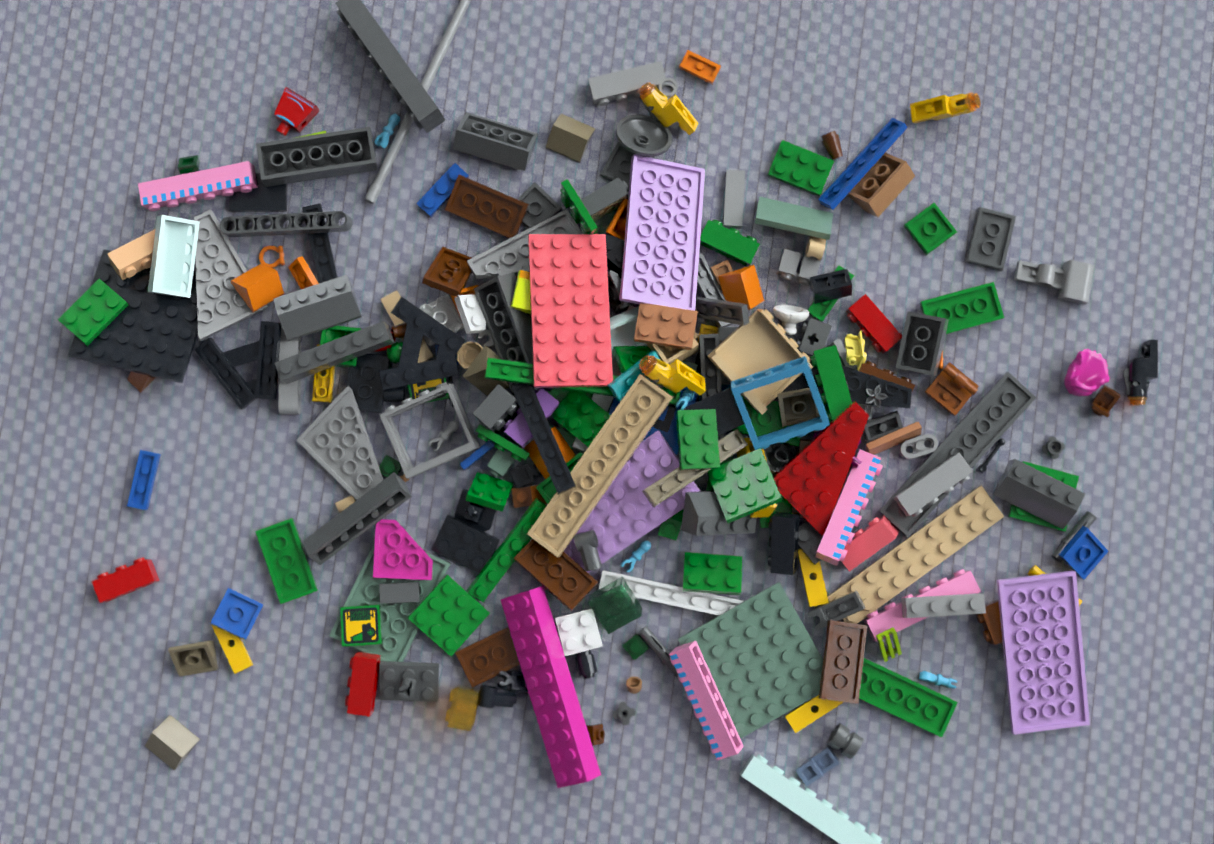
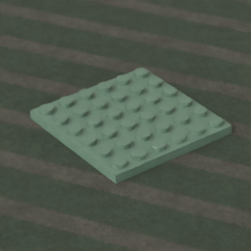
M780 582L773 584L678 638L681 645L696 640L740 739L819 695L823 658Z

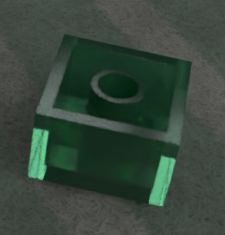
M623 576L589 595L588 603L608 634L642 616L643 608Z

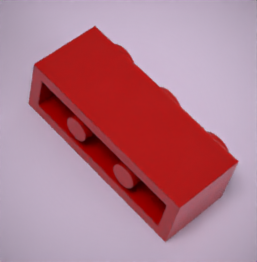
M866 294L846 310L847 318L853 324L856 323L860 327L859 331H862V335L865 338L868 337L873 342L872 346L877 352L881 351L884 354L902 339L901 333Z
M142 557L134 560V564L131 566L122 565L115 568L116 572L111 574L105 572L97 575V579L91 582L99 603L109 602L160 581L152 559L145 560Z
M357 652L351 657L349 668L352 669V673L347 681V688H350L349 695L345 699L347 714L367 717L373 714L381 655Z

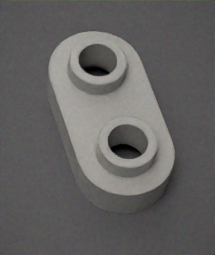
M925 434L904 441L900 445L899 451L905 459H913L934 452L938 447V440L932 434ZM925 441L930 442V446L928 448L924 446ZM907 446H910L912 448L911 453H907Z

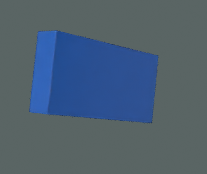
M487 441L460 463L461 467L466 471L495 448L494 444L491 441Z

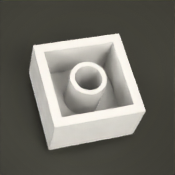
M593 608L555 618L565 656L603 646Z

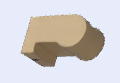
M809 236L806 245V257L812 256L821 261L826 246V239Z

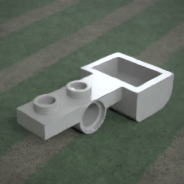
M1019 260L1017 261L1014 280L1059 290V300L1086 305L1089 301L1095 266L1084 262L1068 260L1064 262L1063 270L1049 264H1034Z

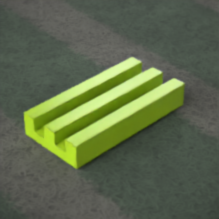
M894 627L876 635L884 662L888 661L887 657L889 656L893 659L896 653L898 655L902 654ZM889 634H891V636H892V640H893V644H894V647H895V648L892 647V643H891V639H890ZM883 637H885V639H886L887 647H888V650H889V651H887V652H886L885 647H884V643H883V639H882Z

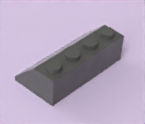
M466 112L456 129L453 149L464 154L468 153L477 156L480 159H487L500 165L503 164L516 170L525 171L530 162L538 134Z
M348 275L273 299L278 318L288 341L362 317L355 291Z
M1013 459L1009 460L993 495L1058 528L1064 529L1078 511L1085 493L1021 461Z
M715 491L685 493L681 531L695 536L755 533L757 517L751 518L750 514L727 523Z

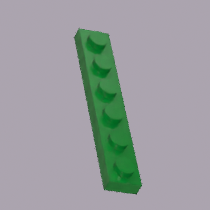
M537 498L533 501L467 589L469 594L481 602L486 600L514 563V557L532 539L527 533L546 508V504Z

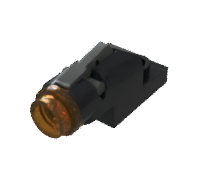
M1150 339L1145 341L1141 348L1144 358L1129 360L1128 368L1123 371L1125 392L1132 406L1146 405L1150 383L1148 380L1158 378V340Z

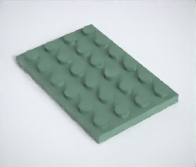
M374 543L343 607L380 605L382 644L351 647L364 653L381 655L380 661L404 662L419 631V628L407 617L443 579L451 563L426 552L433 560L432 580L373 578ZM419 582L420 602L380 604L379 584ZM339 614L329 636L342 642L341 614Z

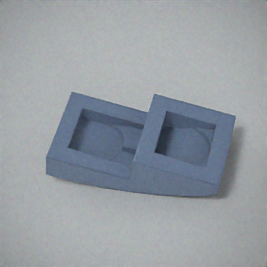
M828 746L799 766L795 771L805 785L809 786L821 778L823 774L839 765L840 761Z

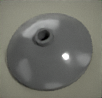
M634 114L626 116L619 121L616 128V136L620 144L629 152L639 156L654 157L664 154L672 143V134L669 128L662 125L659 120H653L648 115Z

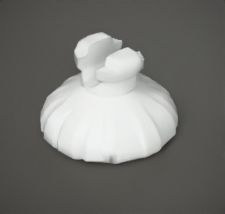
M776 305L773 308L775 317L782 321L781 326L788 335H795L797 332L796 324L803 322L809 316L808 310L794 305Z

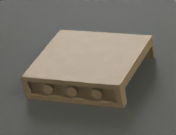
M757 309L749 317L748 324L740 325L707 356L730 382L804 356L807 358L810 369L813 366L809 363L811 361L809 356L797 349L799 345L792 338H787L785 335L786 330L780 324L776 325L772 321L774 318L768 310L764 311L762 309ZM802 373L741 393V395L758 413L763 415L768 410L766 406L777 397V394L785 390Z

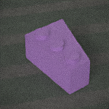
M541 388L539 391L535 390V393L548 419L560 402ZM519 408L516 412L518 416L514 420L510 419L503 427L506 429L504 431V438L524 449L525 444L533 436L522 410Z

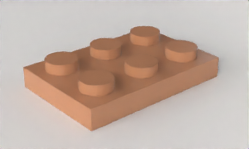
M640 303L634 341L692 350L698 311Z

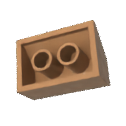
M884 153L847 196L864 211L879 217L911 182L915 175L906 161Z

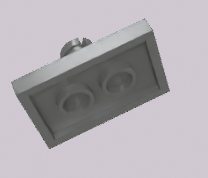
M380 661V700L438 702L439 663Z

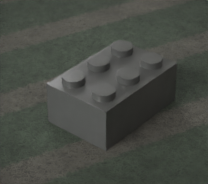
M908 311L896 368L937 376L949 320Z
M498 384L472 414L487 429L496 434H501L505 430L503 427L506 422L518 415L516 412L520 406L518 401Z

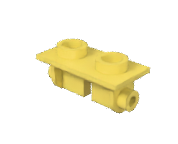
M859 331L858 336L847 334L844 338L846 361L849 365H857L858 371L861 365L865 363L867 357L866 352H864L865 339H862V331Z

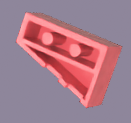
M885 515L871 520L868 523L869 526L864 530L861 528L856 531L851 544H846L844 550L847 551V554L842 563L849 572L897 538L899 531Z

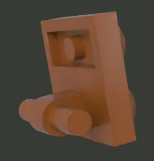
M949 362L925 390V393L950 414L956 416L969 398L978 391L977 388L979 386Z

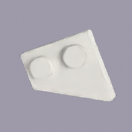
M476 294L459 295L454 298L466 334L483 332L486 327V321Z

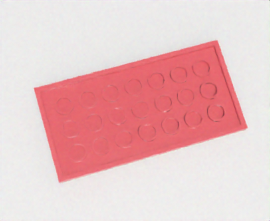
M529 234L528 252L534 388L608 387V384L613 381L606 234Z

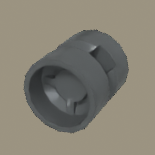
M839 723L830 734L827 745L835 750L841 749L840 753L851 760L860 749L864 738L855 732L850 734V729Z

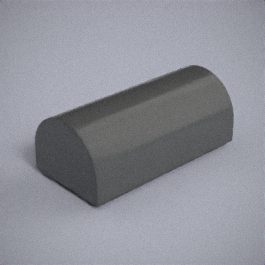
M894 411L867 421L863 431L865 440L871 442L903 428L899 412Z

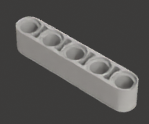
M283 328L281 329L279 361L301 353V337L288 341ZM279 377V414L300 415L301 379L286 384Z

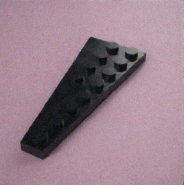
M842 365L852 403L856 401L858 404L874 405V403H865L869 397L865 389H872L874 391L875 387L880 385V393L888 396L880 400V406L910 409L912 389ZM814 367L811 369L819 394H822V386L817 385L815 375H818V371ZM804 372L781 393L810 388Z

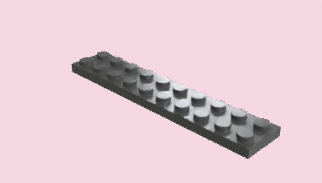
M1006 372L943 440L937 449L931 453L883 505L879 512L885 515L902 534L909 537L947 495L942 493L937 497L939 500L931 506L927 504L922 507L923 512L916 517L912 515L906 517L893 497L956 453H960L970 468H972L1036 397L1014 376Z

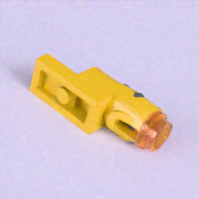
M651 82L645 83L638 90L640 98L653 120H659L665 127H669L678 121L680 128L686 131L688 135L695 132L698 122L676 94L667 99L655 84H651Z
M972 92L950 97L942 95L910 104L912 123L931 119L937 121L968 114L980 108L981 102L979 95Z
M646 355L640 361L639 368L642 373L659 388L666 387L674 393L681 391L685 387L699 395L706 392L705 377L678 359L669 365L654 356Z

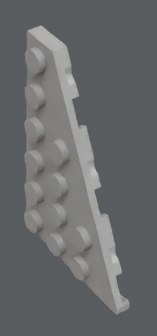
M566 209L469 259L467 264L476 279L496 278L510 273L518 276L519 270L529 272V234L583 233Z
M212 210L194 217V221L200 222L195 255L199 341L266 310L268 307L265 305L253 313L231 284V280L247 272L228 237L221 231L220 224Z
M347 386L297 441L358 500L382 482L383 477L352 389Z

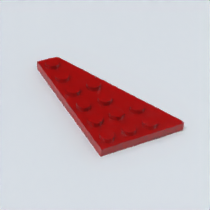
M856 401L849 405L773 477L780 494L822 536L831 519L869 415Z

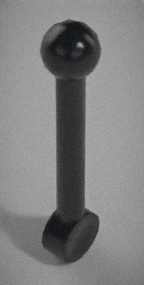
M1003 438L998 440L997 446L987 460L979 466L980 472L987 470L988 463L998 449L1005 444Z

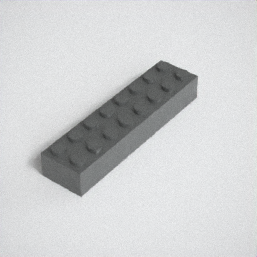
M339 0L335 4L339 8L336 11L382 75L385 82L392 89L420 130L423 128L428 133L443 123L445 119L439 108L361 0Z

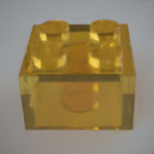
M457 685L455 689L451 690L449 702H452V706L447 710L445 721L448 722L447 727L471 731L474 728L480 689Z

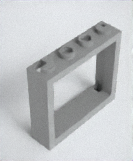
M446 382L435 386L436 390L431 392L429 390L423 391L418 394V398L414 400L412 397L405 399L401 402L402 405L395 407V405L385 409V413L380 414L407 479L480 448L453 384H447ZM448 393L469 443L413 467L393 417Z

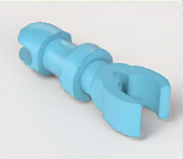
M397 114L390 116L389 123L382 129L383 133L376 137L374 143L378 147L381 146L384 149L387 147L389 136L393 135V129L400 122V116Z
M689 389L685 390L682 393V398L676 403V408L680 405L682 406L680 410H684L688 402L693 400L696 392Z
M643 541L639 545L640 547L631 553V557L621 562V567H624L625 563H630L629 569L626 570L627 573L632 571L636 561H640L642 559L641 556L651 548L649 541Z
M926 671L920 672L919 676L920 680L934 682L937 686L944 685L955 689L957 686L951 685V682L958 683L955 679L944 678L941 674L935 675Z

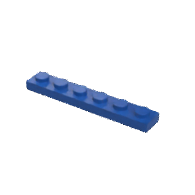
M891 118L818 199L820 204L834 210L908 128L906 124Z

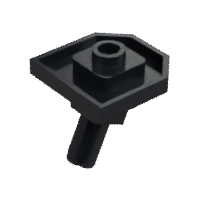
M463 489L454 517L484 532L490 530L497 510L466 501L469 490Z

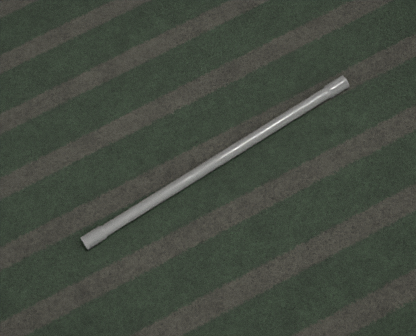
M472 0L460 1L421 82L426 92ZM408 112L400 125L374 182L364 198L370 203L375 204L389 170L413 123V119Z

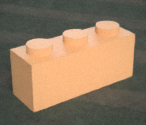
M156 229L107 254L111 266L121 280L130 278L137 272L151 267Z

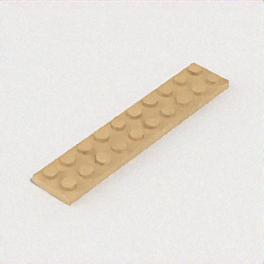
M640 374L571 471L576 487L559 495L556 492L527 534L555 556L560 557L673 397Z
M981 485L828 595V601L831 602L857 590L865 605V609L842 620L843 622L858 624L867 617V614L874 612L994 525L1004 515Z

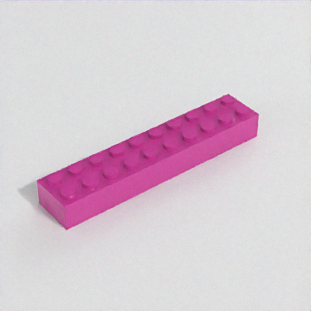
M541 586L500 599L557 788L585 783L601 776L544 587Z

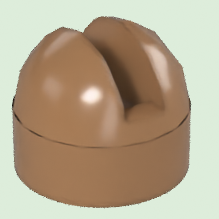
M634 676L627 679L626 686L628 691L632 694H637L641 691L642 681L639 677Z

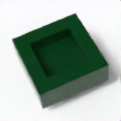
M198 155L179 158V173L187 174L199 171L200 160Z
M387 454L379 466L381 474L386 477L394 472L398 475L402 468L399 461Z
M637 633L622 645L634 661L649 649Z

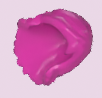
M1090 349L1078 352L1076 358L1069 365L1064 379L1065 388L1070 394L1079 397L1089 396L1094 391L1096 392L1101 385L1109 382L1108 364L1106 359L1102 358V354H1097L1095 350L1091 351Z

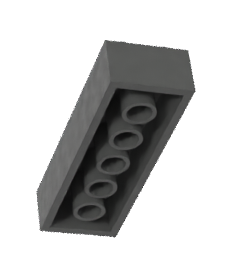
M370 127L256 144L261 181L265 187L378 170L373 134Z
M510 273L498 276L474 288L499 359L533 364L531 317L528 313L511 307L517 281L515 274ZM508 382L514 397L515 394L512 390V387L519 383Z

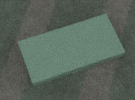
M759 196L755 224L829 240L833 213Z

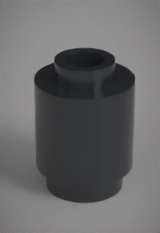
M591 650L575 653V662L579 676H583L584 679L595 677L594 673L598 672L594 654H591Z

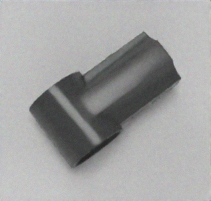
M590 530L576 534L574 542L577 550L580 551L585 571L601 568L602 563L597 549L598 539L595 531Z

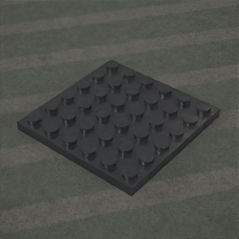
M104 249L92 285L98 279H101L129 305L88 346L74 336L68 355L84 361L183 383L198 336L196 271H193L190 298L148 292L151 267L137 272L130 278L121 280L111 266L107 255L112 251Z

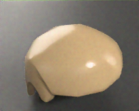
M477 342L464 343L457 353V361L460 366L467 370L483 347Z

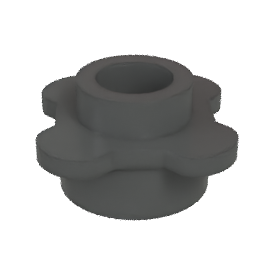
M1054 436L1049 437L1047 444L1042 446V451L1050 454L1052 459H1057L1062 450L1065 449V444L1056 440Z
M620 702L617 711L613 712V718L622 721L623 725H628L630 718L636 714L634 708L627 706L626 702Z

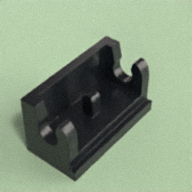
M848 269L810 277L811 292L813 291L815 304L852 295V282Z

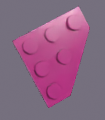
M381 519L377 522L375 527L373 578L432 580L433 560L399 522Z

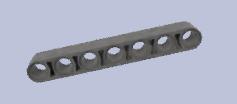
M342 211L230 216L224 217L219 226L222 232L231 237L346 232L352 228L353 221L350 216ZM345 217L344 224L339 226V220ZM326 218V224L320 226L321 220ZM307 219L308 224L302 227V222ZM289 220L288 227L284 228V222ZM270 221V227L265 229V224ZM252 222L251 229L247 230V225ZM234 223L233 229L229 231L230 224Z

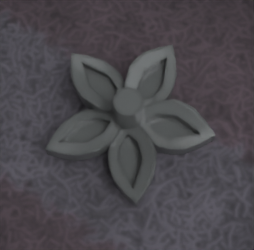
M880 385L876 386L874 391L872 389H865L869 395L865 403H874L877 408L881 405L880 400L888 397L886 394L880 393Z

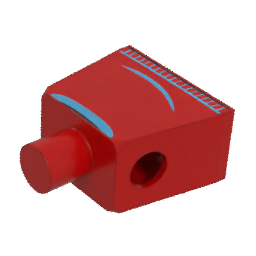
M285 87L274 112L276 119L281 122L276 131L283 136H286L291 128L301 132L320 110L314 103Z

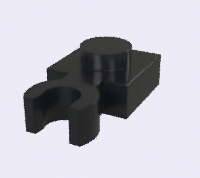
M527 463L509 470L516 488L534 482V475L543 476L537 472L535 464H533L532 468H529Z
M501 671L497 674V677L504 679V682L499 681L497 683V687L504 688L510 686L509 692L529 694L522 672L512 671L509 675L507 672Z

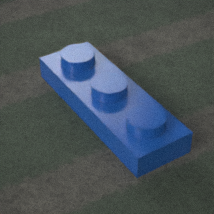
M454 163L416 203L417 206L429 217H432L450 198L458 175H463L469 178V175Z
M140 450L127 503L128 507L148 511L161 454Z

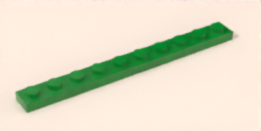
M488 358L485 379L534 385L533 364ZM549 387L615 397L609 387ZM666 387L661 388L673 397L669 405H676L680 399V391L674 393Z

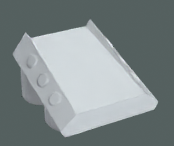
M448 294L419 308L455 333L464 328L461 317ZM423 335L429 346L435 344V342Z

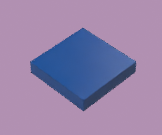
M1082 526L1059 553V556L1076 572L1079 578L1085 580L1108 553V550L1087 527Z
M228 588L210 624L246 640L264 604Z

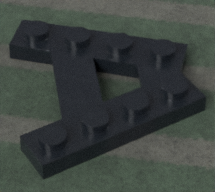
M400 297L390 313L407 323L398 367L379 370L382 390L459 375L455 356L466 340L403 297ZM424 335L439 345L437 357L434 360L418 363Z
M261 321L259 341L222 352L212 338H207L195 349L241 410L245 409L256 398L276 399L278 371L275 362L279 361L282 325L279 322ZM258 360L256 379L246 382L235 367Z

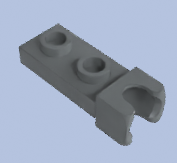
M855 590L810 610L808 616H818L820 618V622L815 626V629L819 630L827 626L828 620H841L864 610L865 605L858 591Z

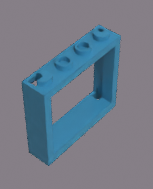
M806 356L731 381V390L755 450L759 448L766 449L772 444L784 443L790 438L802 437L808 432L820 431L830 425ZM804 372L820 417L757 437L741 393Z

